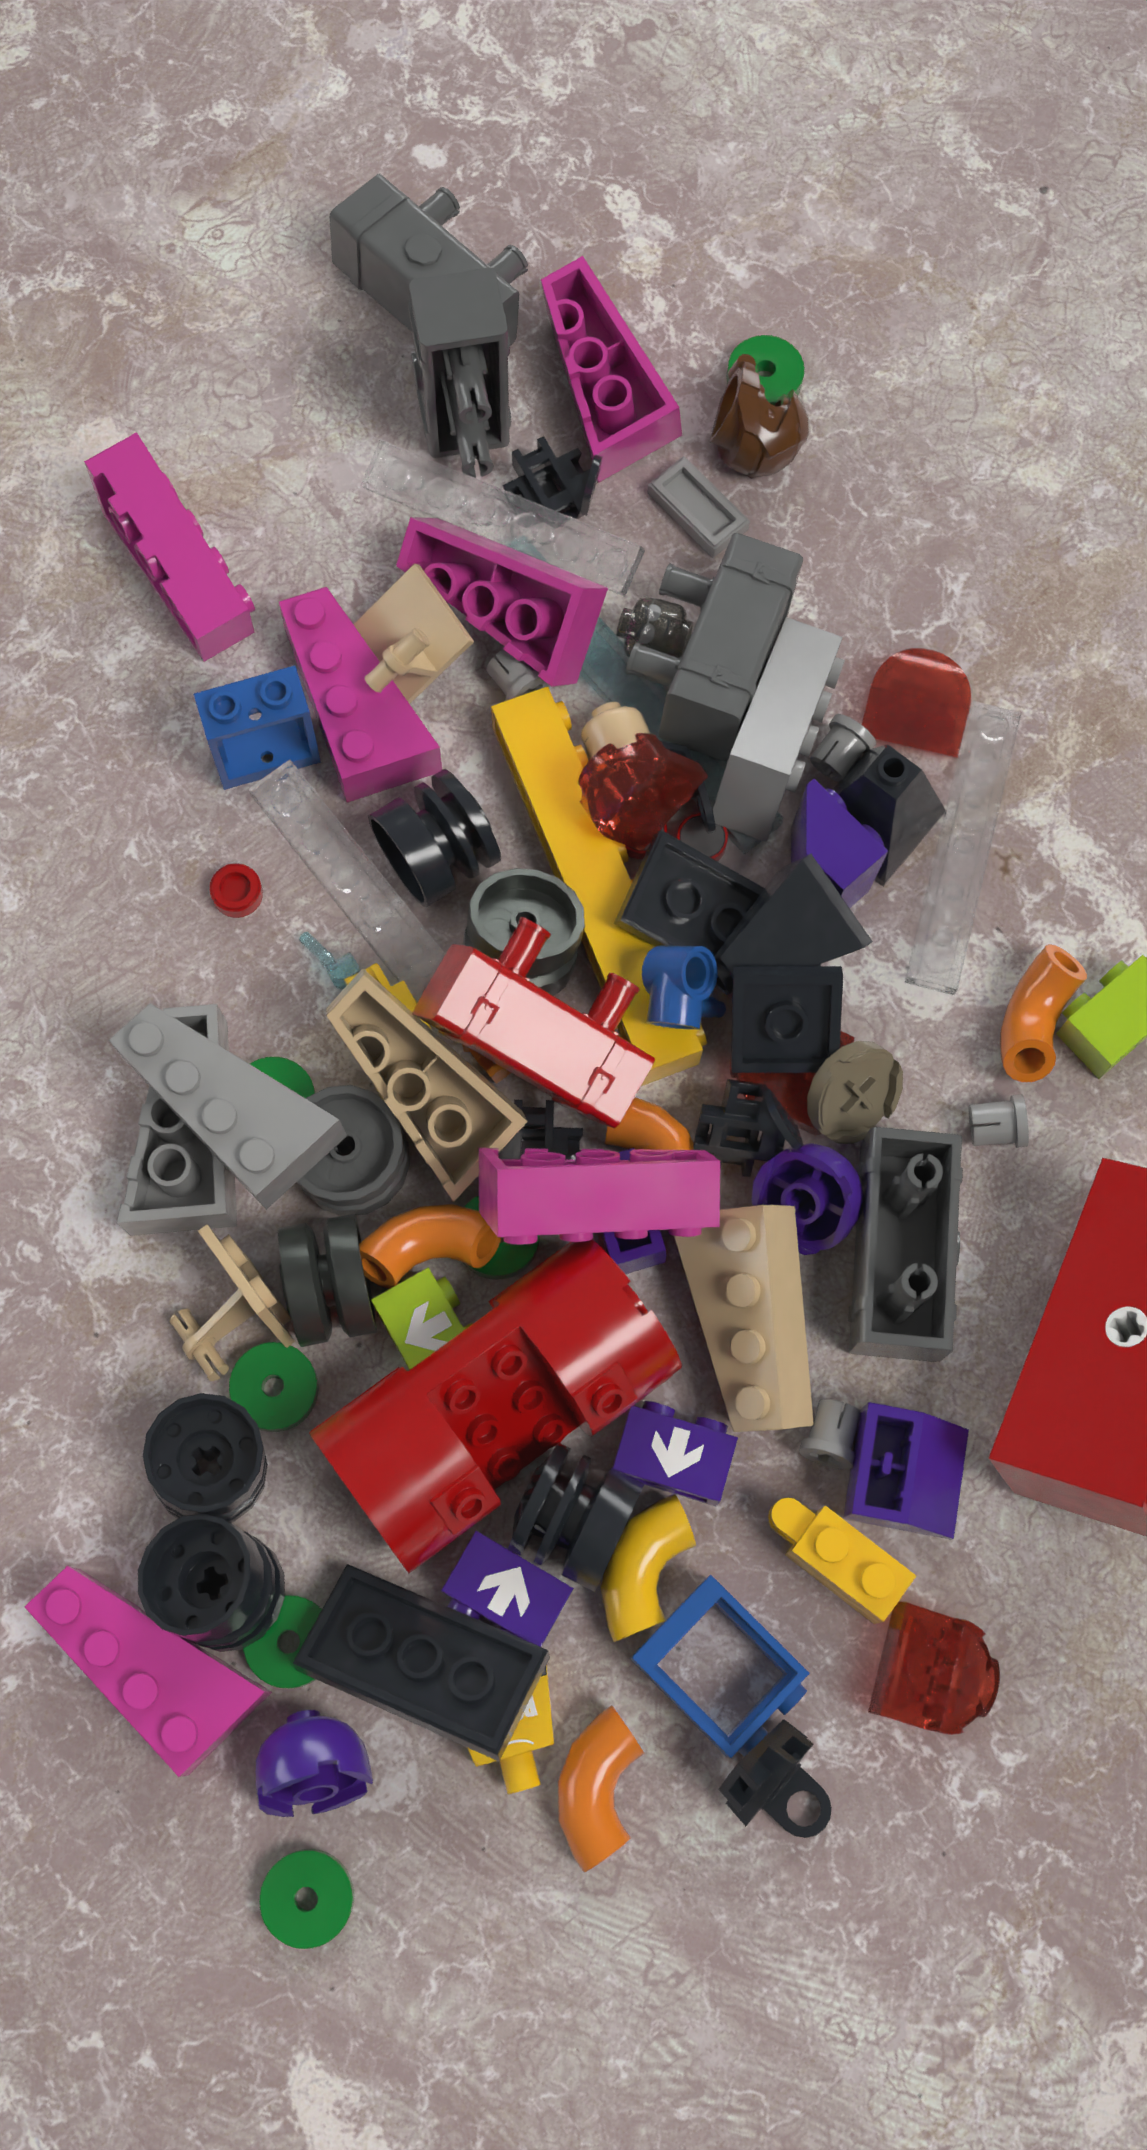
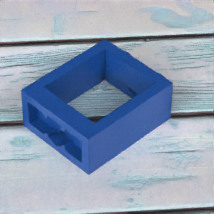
M295 665L193 694L224 790L321 763L310 711ZM261 713V717L258 720L249 718L250 715ZM266 754L273 756V760L269 763L262 761V757Z
M712 1575L706 1577L629 1658L728 1758H732L738 1751L743 1756H746L768 1734V1731L762 1726L763 1723L776 1709L785 1715L801 1700L807 1692V1689L801 1682L810 1674ZM713 1605L783 1673L781 1678L728 1735L657 1665Z

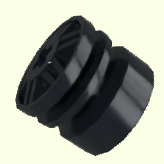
M443 769L431 776L433 789L424 782L414 787V795L420 810L416 813L407 802L398 797L368 815L372 832L385 857L406 889L423 907L430 906L456 889L454 876L450 868L451 864L467 878L472 879L480 874L478 862L484 867L490 868L501 861V852L486 814L473 795L447 769Z
M199 1393L180 1398L158 1414L146 1433L142 1457L147 1479L157 1498L169 1514L177 1519L182 1516L205 1513L225 1519L230 1523L235 1522L253 1508L265 1488L268 1464L258 1424L245 1407L226 1396ZM218 1456L219 1473L214 1476L206 1471L199 1477L200 1469L197 1462L202 1457L210 1462Z
M558 1442L550 1456L536 1468L514 1515L513 1535L508 1550L521 1556L532 1534L543 1538L533 1562L542 1566L558 1545L567 1550L562 1568V1576L595 1592L643 1489L644 1483L611 1468L598 1486L594 1488L586 1484L591 1458L583 1454L571 1477L562 1472L571 1448Z
M205 1513L182 1516L163 1527L147 1545L138 1568V1596L146 1615L162 1630L218 1652L241 1650L261 1639L278 1619L285 1598V1573L276 1553L260 1539L248 1532L242 1531L229 1521Z

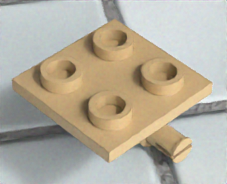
M413 564L353 624L380 662L365 676L367 684L374 691L381 693L393 680L409 704L474 643V640L418 564Z
M205 1225L198 1232L234 1281L238 1290L202 1327L199 1326L191 1311L187 1308L178 1311V1313L187 1324L188 1329L175 1314L170 1318L169 1322L183 1340L182 1349L188 1359H196L207 1375L208 1380L216 1381L220 1379V1376L211 1365L210 1360L223 1376L228 1372L229 1366L225 1364L214 1348L215 1343L254 1314L260 1317L286 1348L294 1343L295 1340L284 1326L292 1320L291 1316L275 1294L271 1293L263 1282V1277L248 1256L242 1252L229 1234L220 1240L212 1229Z

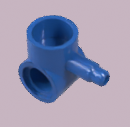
M656 946L647 953L642 966L643 984L650 995L646 1023L667 1028L699 1030L701 1016L721 1018L725 1014V1004L714 997H710L717 982L718 970L716 960L709 949L702 946Z

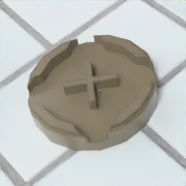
M856 1041L838 1049L825 1060L814 1076L807 1096V1112L814 1128L837 1144H854L863 1140L870 1128L876 1127L875 1125L883 1116L889 1119L897 1107L903 1090V1071L899 1062L893 1058L890 1052L875 1042Z

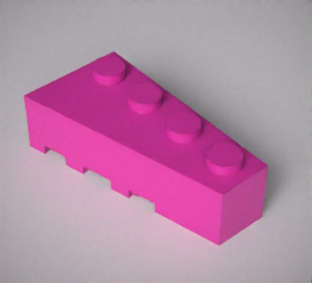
M583 256L542 278L541 284L547 313L592 463L595 455L603 457L598 477L599 483L681 437L680 407Z
M138 433L132 434L84 461L104 516L201 659L205 662L255 633L250 613L255 611V606L250 596L241 584L234 587L227 576L229 569L222 555L215 546L211 548L208 546L203 538L204 534L197 519L189 509L186 510L172 483L166 474L160 470Z
M410 517L396 566L403 572H406L413 564L420 565L446 603L451 604L465 615V620L479 631L487 632L505 646L503 649L515 659L524 661L539 673L538 677L551 687L577 684L608 588L442 519Z
M324 587L279 601L284 628L346 802L348 803L407 784L441 771L442 763L439 745L392 680L381 693L374 691L365 681V676L380 662L329 589Z
M479 1148V1213L496 1236L504 1237V1242L509 1244H532L538 1241V1235L559 1234V1239L563 1241L584 1242L592 1240L593 1233L614 1232V1236L621 1239H641L648 1236V1230L668 1229V1233L674 1236H698L702 1234V1228L720 1227V1160L706 1150L634 1149L630 1151V1160H620V1153L603 1149H582V1151L576 1153V1160H565V1155L537 1148H526L525 1154L521 1155V1159H499V1148Z
M66 1566L25 1606V1609L178 1777L190 1775L272 1693V1691L245 1676L194 1642L162 1630L146 1615L144 1610L81 1569Z

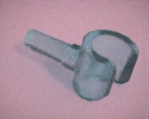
M304 932L300 936L299 941L320 960V963L325 967L332 983L337 989H344L346 987L344 979L360 971L356 960L350 952L334 959L331 952L309 932Z

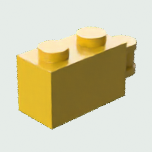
M783 1498L777 1501L768 1512L770 1527L792 1544L785 1556L873 1624L882 1623L886 1620L917 1576L826 1505L814 1514L796 1499Z

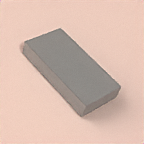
M685 456L648 484L647 493L712 558L728 547L734 533L744 534L749 530L750 521Z

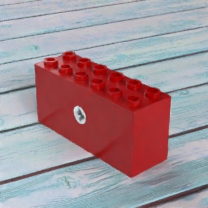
M1102 1157L988 1459L1014 1494L1146 1537L1147 1168Z

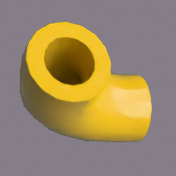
M676 1494L658 1500L627 1522L604 1571L601 1594L607 1626L614 1642L666 1621L657 1594L659 1574L670 1559L696 1546L690 1523Z

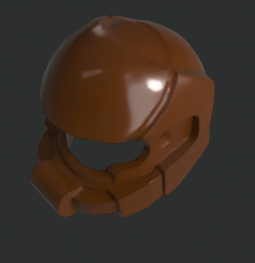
M742 354L728 372L729 381L719 402L709 442L717 446L721 459L728 467L753 479L758 476L765 477L778 473L794 460L801 447L807 441L809 417L803 402L793 389L787 395H781L775 405L770 404L765 397V389L760 384L759 373L755 370L756 363L754 358L748 354Z

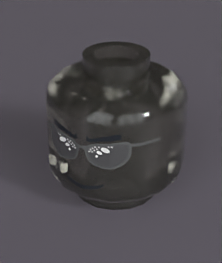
M642 596L635 603L633 610L629 608L623 609L616 637L624 639V652L627 657H630L635 643L638 642L642 646L680 659L691 637L693 621L687 620L686 610L679 604L651 596Z

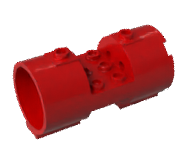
M593 1239L584 1242H569L488 1301L492 1307L490 1312L409 1371L404 1367L396 1368L308 1432L408 1574L498 1508L501 1502L494 1491L505 1481L514 1478L520 1470L548 1449L556 1446L558 1442L561 1443L576 1428L580 1427L590 1437L594 1436L682 1368L680 1357L652 1310L647 1311L640 1298L628 1285L631 1282L630 1279Z

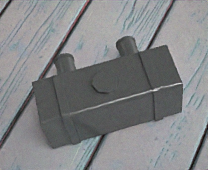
M377 174L331 211L329 218L332 263L350 278L354 286L369 294L411 332L412 327L408 309V302L410 300L409 283L411 280L474 269L493 268L497 274L503 308L507 319L510 346L515 342L517 338L520 293L510 283L527 272V260L517 247L508 245L499 255L486 264L443 228L442 225L460 213L458 210L460 205L450 190L440 187L436 190L435 194L418 206L384 176Z
M481 268L413 279L409 283L410 300L408 302L415 353H411L429 454L433 458L460 454L462 473L469 478H476L474 465L475 459H477L480 476H486L494 468L489 450L509 445V428L511 427L508 380L510 340L496 271L493 268Z
M734 533L716 576H713L712 579L675 567L671 563L668 564L660 585L659 594L701 607L700 615L684 654L680 656V659L642 646L636 642L630 654L625 672L626 674H633L668 687L659 729V737L661 739L687 746L688 749L722 761H728L785 618L788 617L803 564V557L800 554L740 533Z
M872 1127L861 1142L860 1165L857 1173L864 1197L862 1214L856 1222L852 1304L849 1307L848 1321L851 1322L850 1354L940 1362L953 1352L954 1321L957 1318V1305L955 1304L956 1268L960 1253V1232L958 1231L960 1184L963 1178L961 1135Z

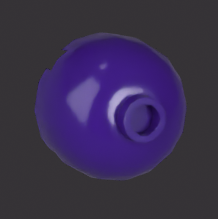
M809 1143L803 1144V1147L798 1150H794L792 1147L786 1148L763 1164L753 1181V1206H795L799 1254L802 1255L816 1254L820 1250L831 1249L849 1235L862 1214L864 1194L859 1175L847 1158L830 1147Z
M303 1710L291 1714L286 1719L287 1723L275 1729L260 1747L256 1759V1793L259 1809L267 1815L294 1817L293 1805L313 1803L311 1807L312 1815L331 1811L363 1797L368 1792L366 1782L369 1784L373 1783L369 1756L363 1740L347 1723L337 1718L321 1716L317 1710Z

